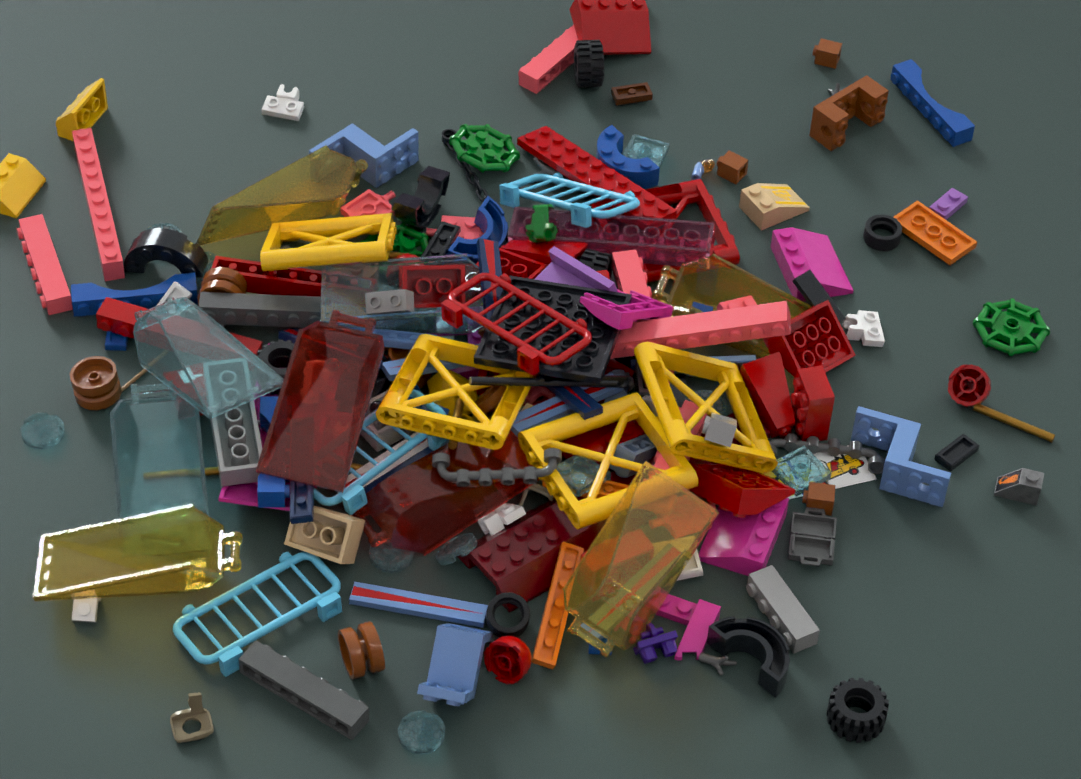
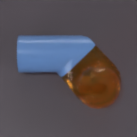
M712 159L698 162L694 167L691 179H701L702 174L711 172L715 167V162Z

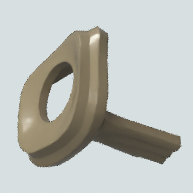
M526 484L523 486V495L519 506H523L529 490L548 497V501L551 502L555 498L541 484Z
M200 692L188 694L189 699L187 701L190 709L177 711L170 717L172 733L178 743L203 739L214 731L211 715L207 709L203 708ZM189 720H197L201 723V729L188 734L184 732L183 725Z

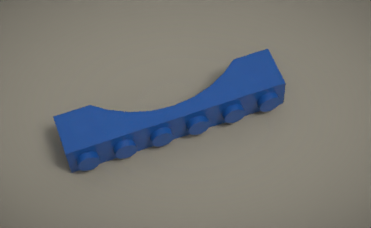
M912 59L893 65L890 79L892 83L929 120L945 140L953 147L972 140L975 125L964 114L945 108L927 93L922 84V69Z
M195 273L175 274L160 284L138 290H113L94 283L72 284L71 297L74 317L96 315L106 297L147 309H155L174 281L192 293L187 303L197 305Z
M286 396L260 397V428L269 435L276 450L270 464L258 475V508L285 507V498H290V485H286V482H290V468H286V466H290V452H286V450H290L291 441L290 436H286V434H291V421H287V418H291V405H287Z

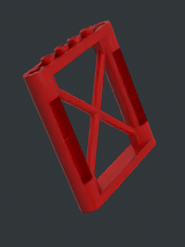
M701 179L645 189L668 205L678 203L675 207L677 210L676 218L665 222L662 227L657 226L648 230L656 234L641 255L643 260L642 271L647 273L648 283L739 264L740 255L734 236L730 235L726 221H723L721 218L720 209L716 208L713 196L709 195ZM599 201L588 206H591L593 209L606 203ZM697 203L718 245L709 246L670 231V228L687 204ZM608 207V208L602 209L601 211L610 210V209H613V208H612V207ZM623 214L607 219L591 217L606 252L611 255L612 252H620L622 250L607 220L615 218L642 228ZM664 237L700 250V252L647 262Z

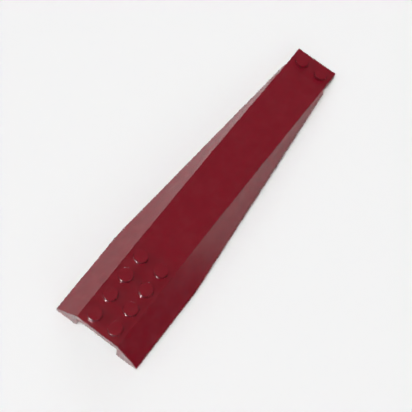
M734 412L726 416L736 419ZM737 422V429L741 432V429ZM763 426L766 436L769 439L771 432ZM733 437L732 444L743 446ZM655 455L645 465H654ZM690 457L689 460L690 464H720ZM615 471L607 473L604 480L631 486L642 483L644 479H648L647 474L640 472L628 478H622L617 476ZM686 490L675 494L676 498L681 497L687 493L691 494L692 491ZM574 495L578 501L586 498ZM554 499L553 502L548 501L527 511L524 516L509 525L504 524L505 529L495 535L487 534L456 552V556L468 569L476 565L496 586V596L501 593L511 592L520 595L526 602H529L550 589L560 546L563 541L584 548V552L589 549L602 546L608 541L623 537L626 533H632L640 526L644 527L655 515L651 512L633 509L584 528L576 529L565 512L559 509L557 501ZM502 604L509 613L518 608L512 604Z

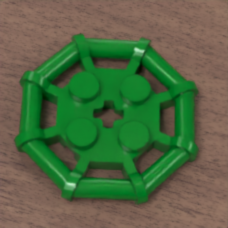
M462 124L460 129L449 138V143L453 146L457 159L479 169L482 173L484 171H502L505 173L520 158V152L516 150L512 137L490 127V124Z
M405 223L396 225L397 234H395L393 251L414 254L421 258L429 244L428 235L406 226ZM379 234L369 235L360 242L375 241ZM404 234H406V235H408V236H410V237H412V238H415V239H414V240H411V239L405 237ZM421 246L422 252L416 251V247ZM391 259L379 262V273L384 275L385 278Z
M1015 298L995 303H985L978 317L973 320V327L977 329L983 340L982 344L985 347L990 346L1008 354L1009 357H1013L1015 354L1036 353L1040 351V346L1044 339L1050 335V328L1046 326L1040 315V310L1017 302ZM992 314L993 317L988 319L987 316ZM985 327H990L991 334H988ZM1032 333H1038L1035 339L1031 337ZM996 339H999V340H1001V341H1004V342H1006V343H1009V345H1006V344H1004V343H1001V342L997 341Z

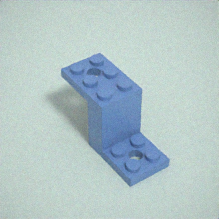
M352 123L309 150L310 180L317 183L345 165L377 188L419 161L418 131L412 128L384 146Z
M858 406L851 441H860L862 444L888 451L879 489L943 507L951 473L912 462L921 424Z
M451 623L438 625L427 682L419 684L417 694L423 695V699L437 702V700L445 699L447 700L446 704L453 706L464 705V703L474 699L485 643L492 641L493 632Z

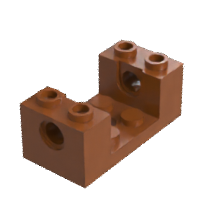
M864 76L814 106L809 136L830 151L841 147L846 140L845 130L848 127V119L856 116L870 127L883 121L889 90L869 76Z

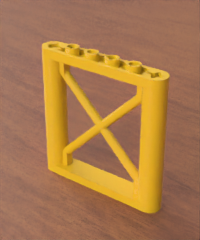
M393 213L272 223L260 253L262 271L288 270V268L355 262L388 261L389 253L393 251L395 234H397ZM364 234H379L377 241L359 243L345 241ZM299 240L313 242L298 248L280 249L283 242Z
M421 334L415 341L376 411V417L385 425L497 450L503 446L531 386H507L491 420H489L467 393L490 386L470 385L469 383L460 385L439 360L501 373V375L493 377L536 378L537 374L532 376L527 372L474 364V355L478 345L429 334ZM428 362L431 363L451 387L450 389L408 400ZM458 395L480 423L414 407Z
M643 342L634 348V355L673 453L760 473H767L776 468L778 464L738 366L735 363L652 342ZM669 370L717 381L719 385L704 401ZM669 382L699 407L686 424ZM724 392L741 429L740 432L736 428L734 438L743 446L731 444V447L704 440L705 437L691 434V430L705 414L709 417L712 412L719 414L712 406Z
M637 392L600 404L603 406V413L584 420L580 414L573 413L518 433V441L528 463L536 468H544L548 465V463L544 462V451L549 448H557L565 453L601 462L587 498L579 501L557 469L546 477H538L544 481L548 493L554 496L559 509L565 512L576 529L584 528L698 486V477L694 468L685 456L671 451L661 423ZM636 419L670 466L669 469L663 470L614 457L627 422ZM618 421L605 454L560 442ZM610 465L656 477L597 498Z

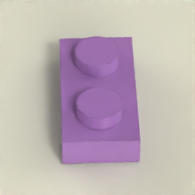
M951 188L934 202L929 209L947 220L967 203L968 196Z

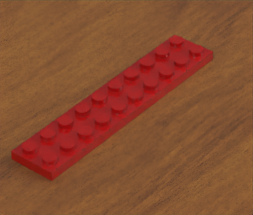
M547 126L517 138L518 146L572 181L621 194L632 191L635 194V198L639 199L640 205L634 210L623 213V215L647 231L677 217L676 209ZM607 198L602 201L607 204L615 200ZM621 202L610 207L616 208L627 203Z

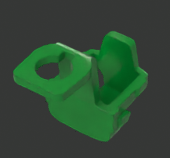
M552 204L533 205L532 209L535 213L532 215L531 224L525 225L526 235L534 243L554 241L558 229L554 223H549V210H553L554 206Z

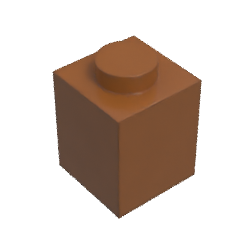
M821 38L819 44L815 45L813 49V56H815L814 64L836 69L841 56L842 43Z
M729 150L724 156H720L717 161V175L737 184L747 175L749 160Z
M809 482L808 490L803 491L802 503H806V507L824 509L825 515L832 516L836 485Z

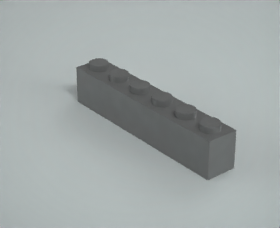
M200 292L199 324L311 328L314 322L325 323L326 297Z
M256 640L239 658L241 674L350 740H353L369 722V707L363 701L356 700L344 690L335 688L326 679L315 676L306 667H300L292 662L289 657L278 654L269 645H263Z

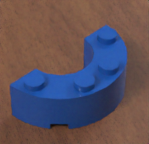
M613 125L607 127L598 138L596 158L643 189L657 186L660 167L648 157L632 159L622 155L624 135Z
M489 196L478 208L474 223L483 232V235L479 238L498 241L499 248H501L507 235L508 223L505 220V213L502 208ZM457 237L448 249L445 263L476 264L479 262L477 241L479 238L464 239Z

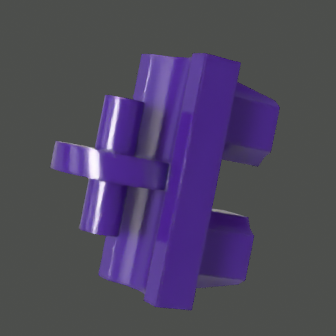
M652 623L646 624V631L640 633L642 641H638L637 647L633 648L635 655L640 654L644 664L653 662L658 658L655 649L660 647L664 657L675 655L677 653L675 640L678 637L676 630L662 634L664 633L662 627L655 628Z

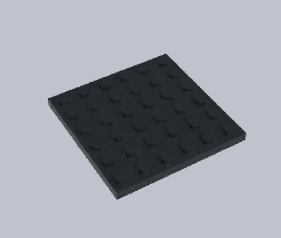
M509 276L513 286L572 321L576 322L580 318L585 320L587 330L592 335V341L587 347L559 365H546L539 361V372L537 374L601 384L621 330L604 323L594 316L580 302V297H584V293L587 292L617 305L631 304L632 294ZM503 289L499 300L509 294V292ZM512 296L495 308L490 321L495 322L523 304L524 301ZM527 305L498 324V326L509 332L538 313L539 310ZM543 314L513 335L525 341L555 320ZM558 323L528 344L537 350H541L571 329ZM486 329L474 355V364L526 372L519 368L517 364V349L519 348ZM574 332L544 352V354L550 357L558 356L584 337Z

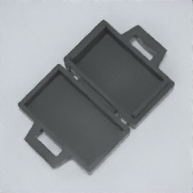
M806 507L804 513L793 512L788 560L800 561V564L820 567V564L833 565L837 518L826 516L824 509Z

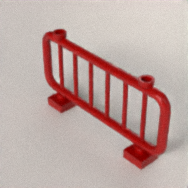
M480 273L452 290L448 294L447 300L441 303L442 320L456 329L463 325L462 314L519 348L517 349L518 367L532 376L539 372V361L546 365H559L587 347L592 341V335L587 330L585 320L580 318L576 322L572 321L513 286L510 277L505 273L500 275V277L492 273ZM490 281L494 283L493 286L464 304L456 300L458 296L480 282ZM497 287L509 292V294L480 313L468 308L469 305ZM512 296L524 301L523 304L495 322H491L483 317L484 314ZM527 305L539 310L538 313L509 332L498 326V324ZM543 314L555 320L525 341L513 335ZM558 323L571 329L541 350H537L528 344ZM574 332L584 337L558 356L550 357L544 354V352Z

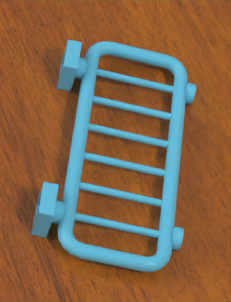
M559 172L553 175L534 174L508 184L499 185L500 204L513 208L520 206L519 197L543 204H552L554 207L571 211V224L585 228L592 226L591 217L599 219L612 218L634 210L640 205L639 199L635 198V194L632 191H628L625 194L564 179L563 175ZM543 181V182H540V183H538V184H535V185H532V186H529V187H526V188H523V189H519V187H522V186H525V185H528V184H531V183H534V182ZM550 183L557 185L537 193L530 192L532 189ZM563 187L571 188L550 197L543 195ZM576 191L586 192L564 201L557 199ZM593 194L601 196L584 203H571ZM607 198L615 200L593 209L591 206H588ZM621 202L627 203L610 210L601 211L602 209L619 204Z
M413 389L410 395L412 398L424 396L423 393L416 389ZM434 402L424 405L432 412L446 415V412ZM376 409L314 454V470L340 490L333 497H325L314 488V499L324 506H334L343 501L345 511L352 515L368 503L363 485L426 438L428 439L429 448L434 452L447 444L449 439L418 433L411 438L400 428L390 426L408 440L397 450H394L366 428L377 420ZM363 430L391 452V454L378 463L350 441V439ZM347 443L371 462L374 467L361 476L335 455L333 451ZM330 455L358 479L346 488H343L316 464Z
M285 552L279 557L280 563L209 602L197 608L192 604L185 606L182 610L183 616L178 618L173 624V633L194 660L204 665L219 661L220 672L227 677L239 670V658L243 655L241 648L315 607H317L318 617L322 622L341 613L342 603L341 597L338 594L341 589V582L318 556L307 552H300L292 556L289 552ZM304 560L312 562L331 583L332 587L320 594L295 564ZM291 567L316 597L301 604L276 575ZM272 578L297 607L282 615L260 591L257 585ZM252 588L278 618L262 626L237 596ZM233 599L258 629L243 637L219 610L218 606ZM214 610L239 640L223 648L198 617ZM194 620L219 651L211 655H203L182 631V627Z

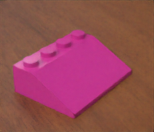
M793 227L773 230L770 248L795 303L806 300L792 281L808 270L812 271L830 297L853 294L854 290L827 235Z
M789 498L756 515H746V518L735 517L733 512L722 510L719 506L712 521V528L708 530L699 551L700 561L746 576L765 568L787 516Z

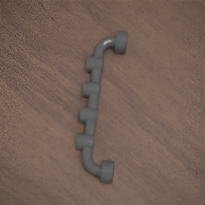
M787 434L785 439L769 441L776 459V447L785 448L789 452H793L796 449L806 450L809 454H816L818 451L827 452L830 456L847 454L854 459L866 456L869 457L868 470L873 474L883 473L885 459L876 451L863 448L860 441L855 440L850 442L849 446L841 445L840 440L832 438L828 441V444L819 443V439L816 436H809L806 441H798V437L795 434Z
M549 448L544 451V462L548 463L544 468L528 466L524 469L505 467L501 470L482 468L479 471L460 469L457 472H449L446 468L450 466V455L436 453L432 456V466L437 468L439 475L445 480L456 481V485L459 487L469 486L470 480H479V485L490 486L492 485V479H501L503 485H513L515 478H524V483L535 484L538 477H546L552 474L556 469L557 463L562 461V451L557 448Z

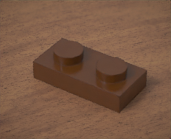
M648 82L611 87V94L616 105L652 100L653 97Z

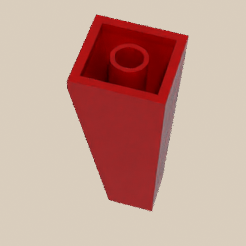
M511 240L506 245H502L501 248L547 264L548 266L552 262L548 251L553 246L579 261L588 244L585 242L551 241L534 243L530 240Z
M780 352L742 364L739 371L761 424L771 432V438L777 436L784 437L790 434L795 424V417Z

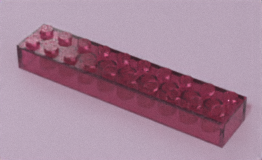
M514 208L508 231V242L511 240H529V237L526 235L525 225L531 224L532 215L535 213L532 208ZM549 210V223H554L558 229L554 241L585 242L588 244L587 249L611 255L612 252L636 249L638 257H642L643 263L710 269L715 242V223L618 215L607 219L591 217L592 226L585 228L571 224V211Z

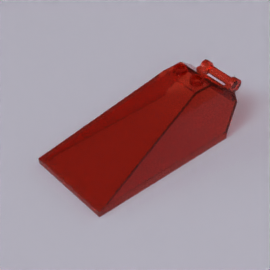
M333 310L329 323L316 321L303 329H299L257 465V473L341 493L344 492L385 351L383 336L373 334L376 319L369 318L367 320L341 314V311ZM342 322L366 329L365 331L338 326L337 324Z
M510 430L503 446L497 450L458 442L455 449H450L447 443L378 483L366 494L368 503L351 516L365 520L363 532L368 537V542L372 547H377L389 540L394 548L420 552L425 556L477 522L478 519L533 485L524 483V478H515L513 485H503L501 479H492V485L481 486L479 485V480H470L469 486L459 487L456 485V481L445 480L439 475L437 468L432 466V456L436 453L450 455V466L446 468L449 472H457L460 469L479 471L482 468L501 470L505 467L524 469L525 467L533 466L528 463L526 455L520 447L518 437ZM370 515L381 529V532L375 533L364 517Z

